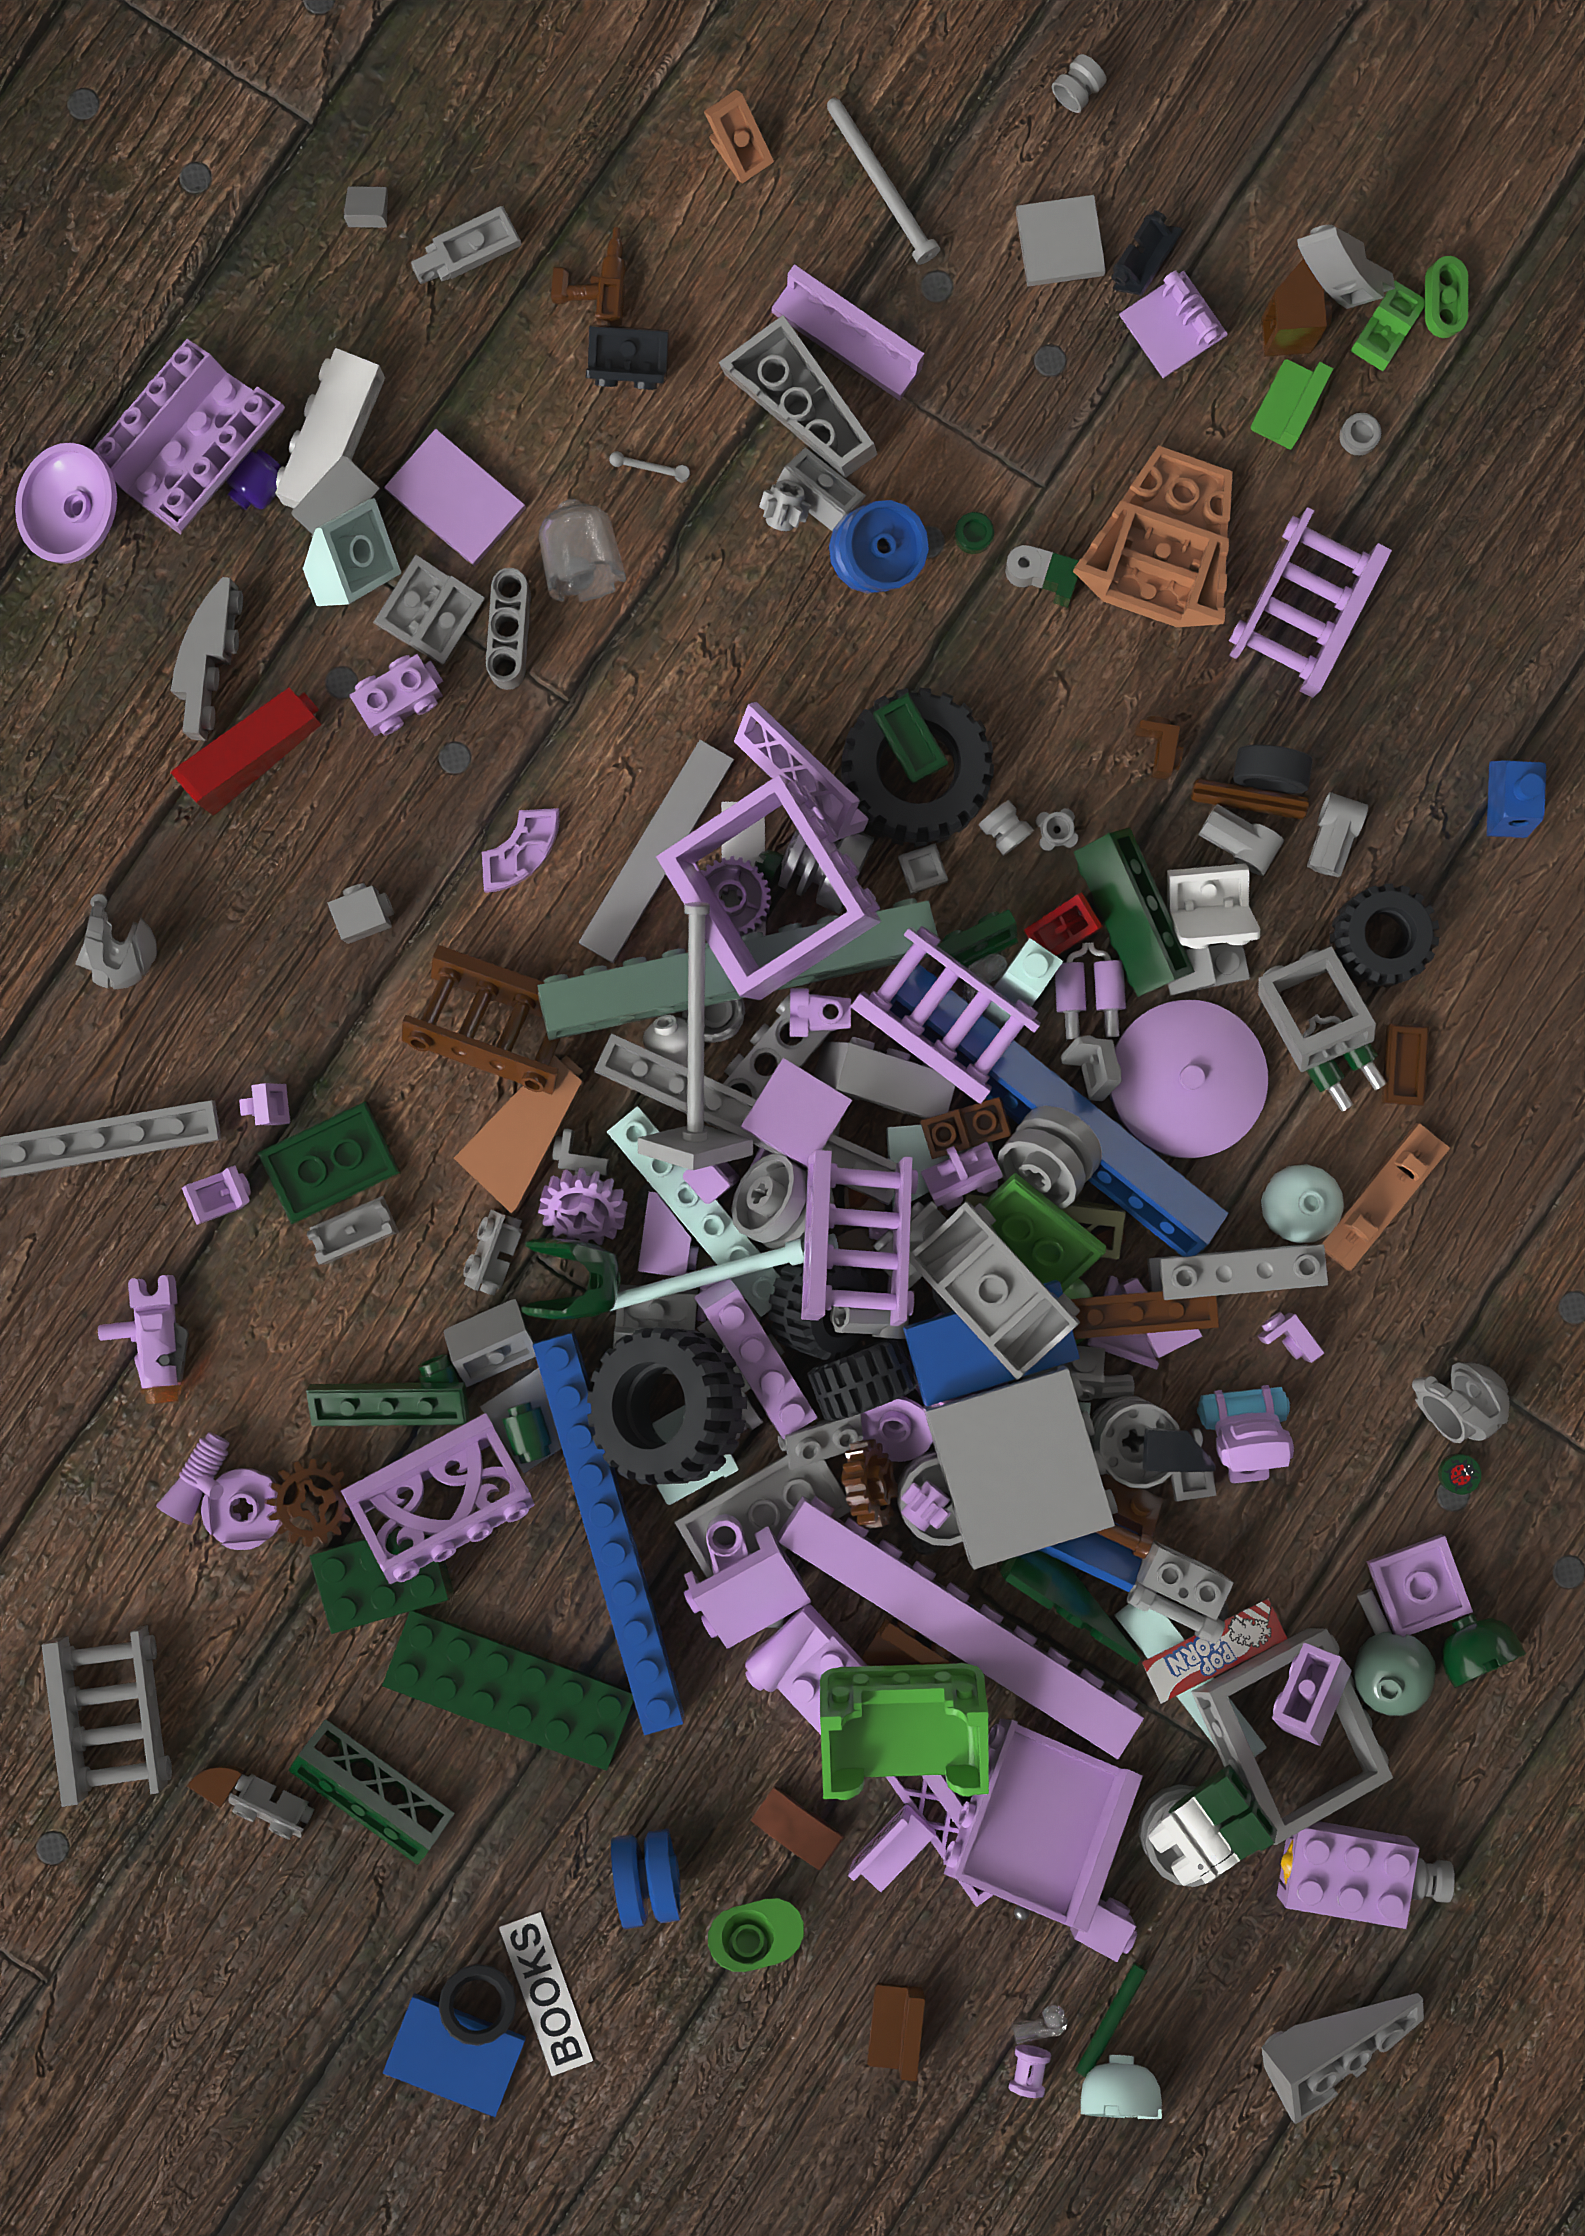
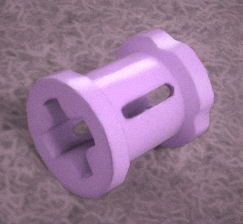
M1016 2046L1014 2054L1018 2057L1015 2077L1009 2082L1010 2091L1029 2098L1044 2097L1045 2088L1042 2086L1045 2065L1050 2062L1051 2053L1036 2046ZM1032 2066L1030 2077H1028L1029 2068Z

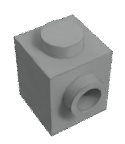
M365 883L351 886L343 890V897L327 902L341 940L347 944L392 927L388 918L394 915L390 900L386 893L379 894V891L373 886L366 887Z

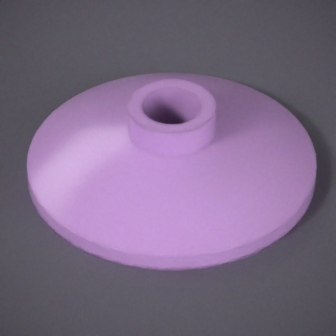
M901 1397L861 1413L863 1440L875 1439L876 1443H882L883 1453L888 1452L891 1461L900 1462L915 1459L923 1455L933 1442L923 1407L911 1399Z

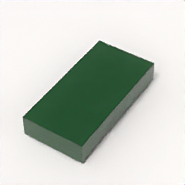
M909 693L873 712L875 721L912 785L948 765L945 756Z

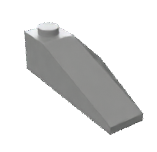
M1419 1993L1294 2025L1285 2032L1279 2031L1271 2035L1265 2042V2045L1261 2047L1264 2068L1295 2125L1336 2097L1338 2093L1334 2087L1347 2075L1353 2073L1357 2078L1367 2070L1365 2065L1377 2049L1380 2052L1388 2051L1424 2020L1423 1998Z

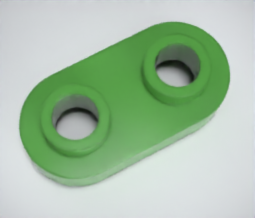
M1444 256L1434 262L1426 271L1425 322L1433 335L1439 338H1450L1461 331L1468 321V271L1464 263L1458 258ZM1439 276L1446 280V285L1441 283ZM1440 314L1445 317L1446 324L1441 320Z

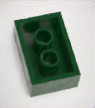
M401 1526L396 1527L389 1534L386 1541V1549L393 1555H398L413 1546V1541L410 1539L403 1540L398 1546L397 1535L403 1528ZM365 1536L317 1550L309 1556L331 1634L449 1600L454 1594L445 1560L441 1562L433 1561L420 1568L419 1573L405 1582L396 1581L389 1584Z

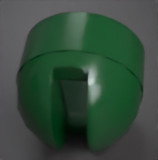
M767 850L759 854V857L764 860L763 863L755 861L754 867H758V873L764 874L763 880H767L768 883L775 885L781 876L784 855L777 851Z

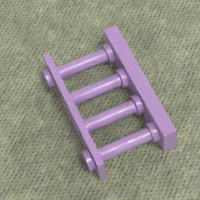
M1307 507L1300 518L1292 516L1282 535V538L1288 541L1247 622L1239 620L1229 639L1230 642L1235 644L1229 656L1237 659L1247 645L1300 672L1299 677L1305 680L1299 691L1314 698L1321 691L1392 550L1378 543L1369 554L1364 551L1362 554H1359L1306 527L1314 510ZM1298 542L1353 569L1352 573L1357 575L1352 588L1345 586L1342 589L1289 562ZM1283 576L1336 603L1334 607L1340 611L1334 623L1327 621L1325 624L1272 597L1271 595L1280 577ZM1263 610L1317 637V642L1322 644L1317 657L1315 658L1310 655L1309 658H1306L1253 631Z
M921 926L918 931L910 927L904 933V936L911 940L913 944L878 992L873 991L870 995L863 991L850 1007L981 1104L992 1089V1086L986 1083L990 1078L987 1074L1024 1025L1035 1033L1041 1024L1035 1019L1038 1012L1021 999L1013 1003L937 945L941 940L925 927ZM928 953L946 966V968L910 1016L905 1015L901 1019L889 1010L892 1007L890 1001L924 955ZM960 977L979 992L943 1040L938 1039L934 1044L922 1035L925 1030L923 1024ZM992 1001L1009 1013L1011 1017L974 1065L970 1063L966 1068L954 1059L957 1055L955 1049Z
M815 1150L808 1157L801 1319L818 1321L825 1315V1310L831 1309V1306L891 1310L890 1325L899 1326L907 1321V1316L912 1315L914 1308L913 1291H908L911 1194L916 1193L918 1186V1171L912 1169L913 1157H904L896 1164V1172L837 1168L836 1163H831L832 1151ZM836 1184L895 1188L894 1212L836 1208L835 1204H830V1188H835ZM834 1225L894 1229L893 1253L834 1249L833 1244H828L829 1228H834ZM833 1265L892 1269L891 1294L832 1290L831 1285H826L827 1269H832Z

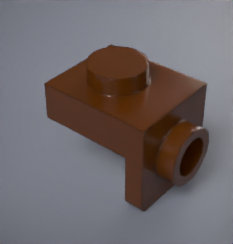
M1149 716L1146 721L1140 720L1136 726L1135 735L1157 739L1151 778L1167 780L1173 773V770H1179L1181 765L1183 747L1177 746L1180 726L1170 725L1169 719L1157 716Z

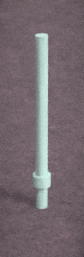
M835 1234L828 1235V1244H833L834 1249H838ZM803 1238L786 1242L785 1247L618 1292L614 1309L610 1311L789 1262L792 1266L804 1263L805 1241Z

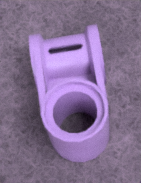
M722 1514L710 1521L706 1540L715 1575L751 1555V1551L748 1550L742 1526L734 1516ZM721 1526H728L735 1531L736 1538L730 1544L723 1545L714 1539V1531Z

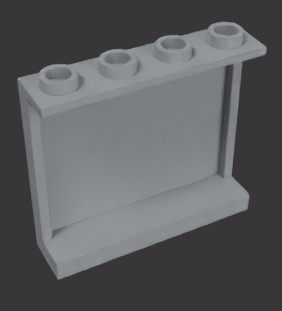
M1064 1365L1056 1366L1057 1370L943 1405L937 1403L923 1407L968 1561L973 1569L1115 1526L1112 1514L1118 1513L1117 1505L1110 1489L1104 1490L1100 1475L1106 1474L1105 1465L1100 1451L1093 1452L1089 1436L1094 1435L1093 1424L1087 1411L1081 1413L1077 1397L1083 1395L1081 1384L1076 1372L1070 1373L1069 1369Z

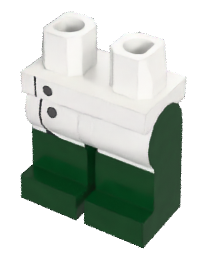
M1230 1764L1189 1792L1178 1802L1167 1807L1162 1819L1149 1832V1840L1160 1853H1163L1175 1844L1184 1853L1182 1857L1172 1862L1171 1866L1174 1875L1183 1886L1200 1878L1206 1884L1216 1878V1875L1230 1869L1237 1862L1255 1851H1263L1275 1843L1276 1827L1256 1799L1251 1801L1252 1794Z

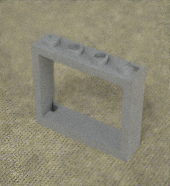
M1307 1628L1191 1691L1224 1767L1229 1764L1232 1766L1252 1794L1251 1801L1256 1799L1276 1827L1277 1835L1274 1845L1283 1842L1393 1779L1388 1767V1756L1377 1743L1371 1729L1372 1720L1358 1700L1355 1693L1354 1679L1351 1675L1336 1707V1712L1363 1772L1283 1818L1280 1817L1228 1696L1291 1663L1295 1656L1300 1653L1303 1643L1339 1656L1338 1643L1327 1629Z

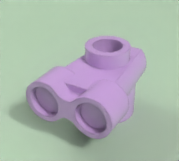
M791 988L790 1037H808V1031H834L851 1028V998L809 994V988ZM825 1006H836L839 1011L838 1016L832 1020L825 1018L823 1015Z

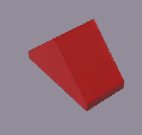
M1081 892L1024 929L1028 938L1055 956H1058L1092 936L1103 926Z

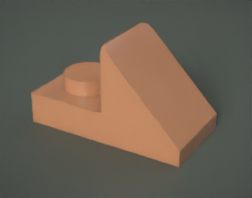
M738 90L733 91L704 111L714 132L709 138L739 182L743 184L774 162L741 92Z

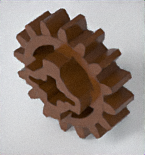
M875 1439L851 1443V1450L845 1452L848 1463L843 1464L844 1470L842 1471V1484L846 1489V1501L851 1508V1515H857V1524L864 1525L865 1529L889 1525V1517L894 1516L892 1504L896 1503L898 1484L894 1479L893 1463L889 1459L888 1452L883 1453L882 1443H876Z
M313 1458L308 1459L306 1468H303L299 1461H293L292 1473L289 1474L287 1471L280 1469L278 1474L282 1479L281 1483H269L268 1487L276 1493L275 1497L265 1499V1503L274 1506L275 1511L267 1515V1519L269 1521L279 1520L280 1524L275 1529L277 1534L281 1535L287 1530L290 1531L288 1542L294 1544L301 1536L306 1547H311L313 1537H317L321 1544L328 1543L326 1533L330 1531L338 1536L342 1533L337 1526L340 1520L350 1522L351 1518L344 1513L345 1508L349 1506L341 1490L351 1485H341L339 1483L345 1475L343 1471L339 1470L330 1474L332 1463L325 1461L320 1469H317L316 1460ZM309 1475L320 1476L331 1486L321 1489L313 1485ZM293 1483L295 1491L290 1501L283 1503L284 1495L288 1487ZM306 1490L310 1495L319 1498V1501L313 1504L314 1515L310 1510L301 1508L300 1505L306 1501ZM336 1502L332 1516L326 1521L324 1515L329 1505ZM301 1516L306 1519L310 1529L297 1528L288 1519Z

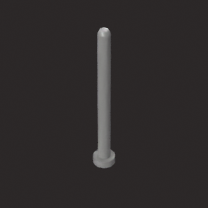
M837 98L830 99L827 102V110L915 248L912 253L914 260L918 265L930 261L940 251L936 240L927 239L842 102Z

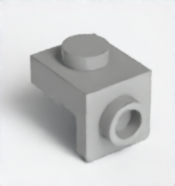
M1093 1036L1077 1037L1061 1055L1062 1064L1082 1066L1089 1100L1104 1101L1122 1082L1121 1067L1117 1062L1113 1040L1097 1039Z
M564 1129L563 1137L556 1136L553 1160H559V1169L575 1171V1175H577L579 1168H584L586 1176H592L595 1171H599L600 1175L608 1176L610 1160L571 1154L574 1130Z

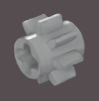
M779 481L776 485H772L770 491L764 490L759 508L765 510L763 517L766 518L769 526L780 531H790L794 527L798 528L800 521L806 522L811 505L805 502L807 495L804 494L805 492L801 486L790 481Z

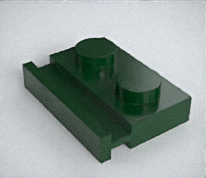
M1009 909L1000 914L999 912H992L982 917L977 925L965 931L959 929L949 933L937 946L966 968H969L1018 944V939L1016 938L1018 937L1017 924Z

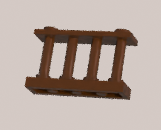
M438 945L432 957L431 978L438 980V983L421 1019L405 1015L402 1023L401 1041L408 1043L418 1051H431L515 1081L530 1091H543L553 1095L558 1069L549 1065L561 1038L548 1040L546 1031L534 1060L512 1053L527 1015L533 1014L543 1018L537 985L545 983ZM456 987L476 994L459 1033L436 1025L452 988ZM490 1001H497L513 1007L497 1046L474 1039Z

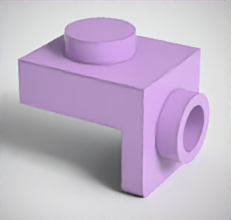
M235 1165L226 1168L221 1173L187 1184L182 1188L196 1225L243 1208L249 1203L248 1196L251 1194L245 1175L243 1173L239 1174Z

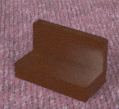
M877 1983L874 1987L867 2064L872 2067L899 2069L900 2080L917 2081L925 2005L922 1987Z

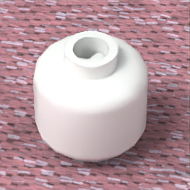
M664 1015L657 1018L644 1032L643 1043L645 1049L688 1068V1024L685 1023L686 1020L672 1015Z

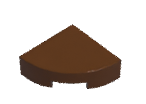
M869 1228L852 1229L836 1237L838 1249L873 1251L875 1249L873 1244L877 1241L869 1238Z
M231 1765L211 1767L197 1774L186 1787L221 1808L244 1773V1770Z

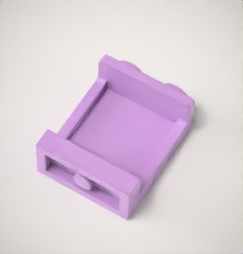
M769 1526L754 1534L760 1550L701 1583H699L692 1571L684 1574L689 1587L684 1592L688 1604L695 1614L702 1611L704 1615L701 1616V1620L711 1638L718 1635L727 1649L812 1602L800 1574Z

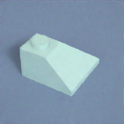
M375 498L366 500L315 529L303 570L317 606L350 604L401 574Z

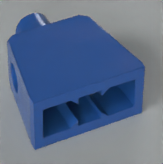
M1523 761L1489 762L1487 836L1527 838L1542 822L1545 813V763Z

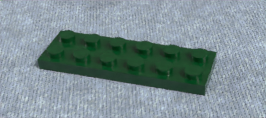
M419 1610L409 1612L382 1687L606 1771L634 1700L632 1691Z

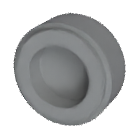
M1356 413L1350 416L1341 427L1339 434L1340 443L1350 454L1359 456L1368 454L1380 441L1381 427L1379 422L1367 413Z

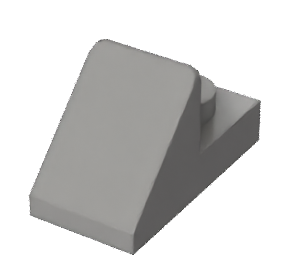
M1225 943L1202 949L1193 948L1185 950L1195 972L1168 984L1171 996L1249 980L1243 945Z

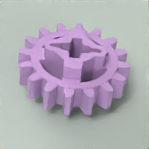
M579 1168L578 1174L573 1176L567 1169L563 1170L561 1179L552 1176L549 1186H544L539 1207V1213L544 1215L543 1225H554L552 1235L555 1237L563 1233L567 1235L566 1239L569 1240L576 1238L588 1243L590 1239H593L598 1245H602L604 1236L614 1239L617 1229L622 1230L627 1209V1202L622 1200L624 1191L622 1189L612 1190L614 1183L612 1178L604 1182L599 1180V1171H595L592 1176H586L584 1168Z

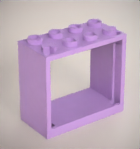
M777 775L656 856L684 905L690 902L710 904V913L705 915V939L739 996L757 1000L763 999L882 922L876 913L880 907L876 902L875 896L868 888L864 890L855 879V876L859 875L856 865L847 853L842 855L836 848L834 842L838 840V836L826 819L821 821L814 812L813 808L817 806L815 798L809 793L805 785L800 786L795 779L790 781L781 775ZM783 805L848 912L762 968H759L696 862Z

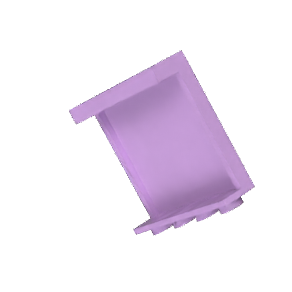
M1000 1719L999 1724H995L988 1735V1747L990 1748L988 1752L989 1794L973 1795L970 1802H966L963 1805L958 1818V1825L961 1828L957 1839L949 1844L944 1855L943 1863L947 1865L944 1874L1071 1928L1088 1933L1142 1775L1128 1769L1118 1768L1022 1727L1014 1720Z

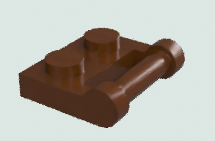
M1108 1474L1100 1475L1104 1490L1110 1489L1117 1505L1118 1513L1112 1514L1114 1522L1138 1534L1116 1524L1114 1527L1095 1533L1132 1549L1133 1555L1145 1559L1154 1540L1153 1534L1164 1499L1144 1489L1131 1488L1124 1485Z

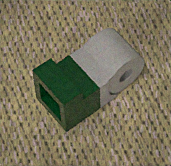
M1021 545L1015 547L1008 555L1005 573L1010 583L1017 587L1033 585L1055 592L1053 603L1068 608L1078 578L1073 570L1079 560L1040 548Z

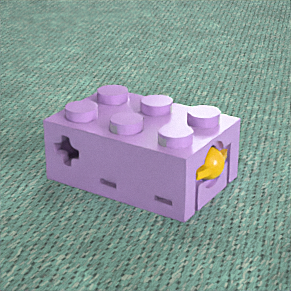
M1318 1821L1286 1839L1284 1854L1281 1859L1280 1879L1282 1882L1278 1884L1277 1897L1285 1908L1406 1929L1419 1847L1406 1836Z

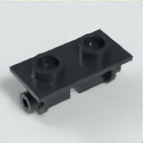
M1154 210L1151 215H1146L1133 237L1139 244V248L1137 249L1135 245L1129 244L1117 264L1113 267L1114 274L1112 279L1116 282L1113 289L1119 292L1143 295L1167 255L1173 249L1183 229L1165 225L1164 223L1167 218L1159 211Z

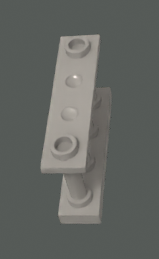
M1308 1244L1202 1253L1189 1257H1182L1180 1255L1147 1258L1150 1292L1163 1291L1164 1300L1328 1285L1324 1244L1310 1246Z
M148 1625L140 1626L131 1631V1642L75 1650L74 1646H70L69 1636L53 1638L42 1644L62 1807L78 1805L88 1797V1791H91V1788L94 1786L149 1779L150 1794H157L168 1785L167 1780H170L172 1777L170 1757L168 1755L164 1756L152 1662L153 1659H156L157 1646L154 1635H149ZM134 1659L136 1682L80 1690L79 1686H75L73 1671L76 1670L77 1666ZM139 1699L140 1723L85 1730L83 1726L80 1727L78 1711L81 1710L82 1706ZM144 1739L146 1763L90 1770L89 1767H85L83 1751L86 1750L87 1746Z

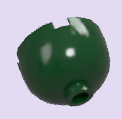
M1472 1614L1452 1624L1456 1632L1445 1639L1441 1649V1660L1449 1681H1451L1454 1688H1457L1524 1656L1526 1652L1512 1628L1504 1622L1493 1618L1477 1621L1475 1615Z

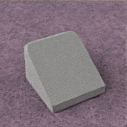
M348 187L344 208V219L347 226L387 228V187Z

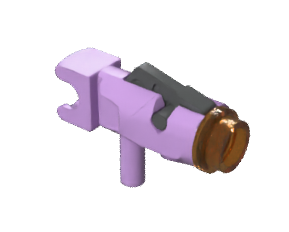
M161 1275L158 1278V1290L151 1296L147 1291L145 1280L132 1278L128 1282L130 1307L134 1308L135 1321L99 1325V1339L103 1341L131 1338L132 1342L137 1343L138 1354L135 1355L134 1361L141 1381V1395H145L146 1404L179 1401L178 1391H182L181 1382L183 1380L189 1331L176 1323L174 1304H177L176 1280L173 1275Z

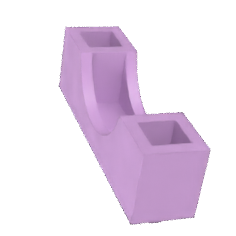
M732 1280L719 1281L696 1295L694 1299L727 1351L735 1360L755 1397L781 1437L785 1439L786 1434L796 1432L817 1419L813 1409Z

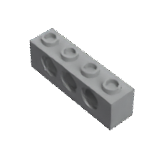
M790 994L776 1009V1012L781 1016L771 1027L764 1023L752 1037L750 1042L755 1046L744 1058L741 1054H738L724 1072L729 1077L723 1083L730 1088L736 1085H745L751 1090L752 1098L758 1099L772 1075L762 1076L756 1072L754 1063L759 1056L771 1055L776 1059L778 1065L784 1058L801 1068L832 1032L827 1030L808 1031V1037H803L797 1045L789 1046L783 1043L780 1038V1032L783 1027L790 1025ZM823 1009L825 1018L835 1019L828 1011Z

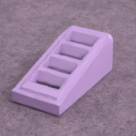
M728 1162L694 1171L688 1169L683 1174V1179L706 1204L715 1201L740 1180V1176Z

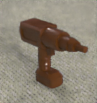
M613 228V237L610 239L607 247V257L603 258L601 277L591 276L590 284L570 285V274L565 267H553L552 303L565 304L568 301L597 300L596 319L598 324L605 326L622 325L625 297V261L622 259L623 246L622 241L619 239L620 228Z

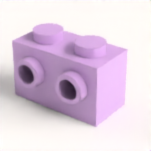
M1303 1643L1300 1653L1292 1661L1286 1686L1283 1692L1278 1695L1273 1708L1272 1719L1283 1731L1321 1746L1352 1672L1343 1658Z

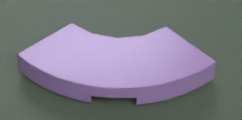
M559 808L519 810L517 826L510 838L499 847L482 852L485 893L497 892L515 886L531 876L542 865L552 850L557 837L560 821Z

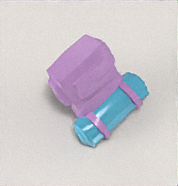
M1269 1385L1261 1386V1389L1222 1393V1390L1214 1391V1394L1201 1395L1197 1414L1206 1429L1216 1431L1218 1457H1220L1223 1465L1228 1467V1476L1231 1483L1267 1480L1269 1478V1469L1289 1466L1290 1459L1293 1458L1294 1446L1290 1433L1284 1430L1280 1422L1287 1420L1290 1410L1289 1398L1282 1387L1270 1388Z

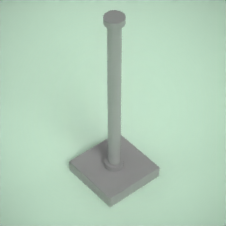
M703 902L685 903L684 911L685 914H689L687 1126L638 1137V1154L693 1171L753 1155V1139L704 1125L705 915L710 913V904Z

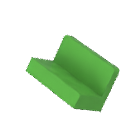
M1288 359L1284 360L1251 424V430L1291 450L1300 437L1334 368L1319 362L1312 372Z

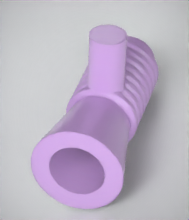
M208 1432L205 1438H200L199 1443L193 1449L194 1452L191 1453V1457L188 1458V1462L185 1463V1467L179 1473L180 1478L157 1503L156 1507L170 1517L182 1523L192 1525L203 1492L213 1500L219 1499L223 1495L224 1488L214 1480V1476L220 1469L219 1466L223 1464L222 1461L226 1459L225 1456L228 1455L226 1449L230 1443L212 1432Z

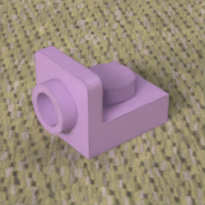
M1281 1312L1276 1313L1261 1325L1264 1331L1257 1336L1262 1343L1269 1344L1284 1333L1287 1337L1282 1342L1296 1360L1302 1357L1305 1361L1312 1363L1324 1354L1296 1314L1287 1313L1283 1315Z

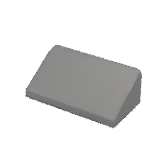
M806 447L784 467L776 482L777 484L779 481H790L801 486L805 492L804 494L807 495L805 502L811 505L809 513L831 531H833L844 515L858 508L866 497L865 494Z

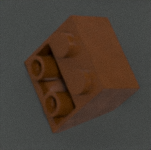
M1304 258L1276 289L1261 317L1264 357L1309 354L1314 349L1318 340L1322 339L1326 327L1331 324L1330 301H1325L1324 288L1318 282Z

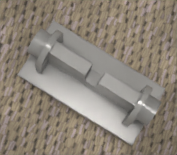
M491 1209L489 1216L484 1217L480 1223L477 1238L480 1241L475 1254H471L467 1259L463 1275L466 1277L464 1284L476 1291L480 1287V1291L495 1296L496 1290L502 1288L510 1265L509 1262L497 1258L499 1251L514 1255L523 1229L520 1228L522 1220L508 1215L505 1219L506 1215Z
M861 1414L838 1421L824 1419L818 1421L815 1426H810L809 1424L796 1432L786 1434L785 1439L781 1435L778 1436L781 1450H787L789 1469L793 1470L851 1450V1443L863 1440Z
M242 1774L235 1786V1789L241 1792L239 1797L232 1793L229 1795V1804L234 1805L233 1813L251 1822H254L255 1818L258 1817L270 1823L268 1829L271 1832L289 1840L292 1835L299 1838L302 1837L303 1828L298 1825L300 1821L308 1824L315 1810L308 1806V1801L283 1790L277 1804L271 1802L270 1799L276 1790V1786L253 1774L249 1777Z

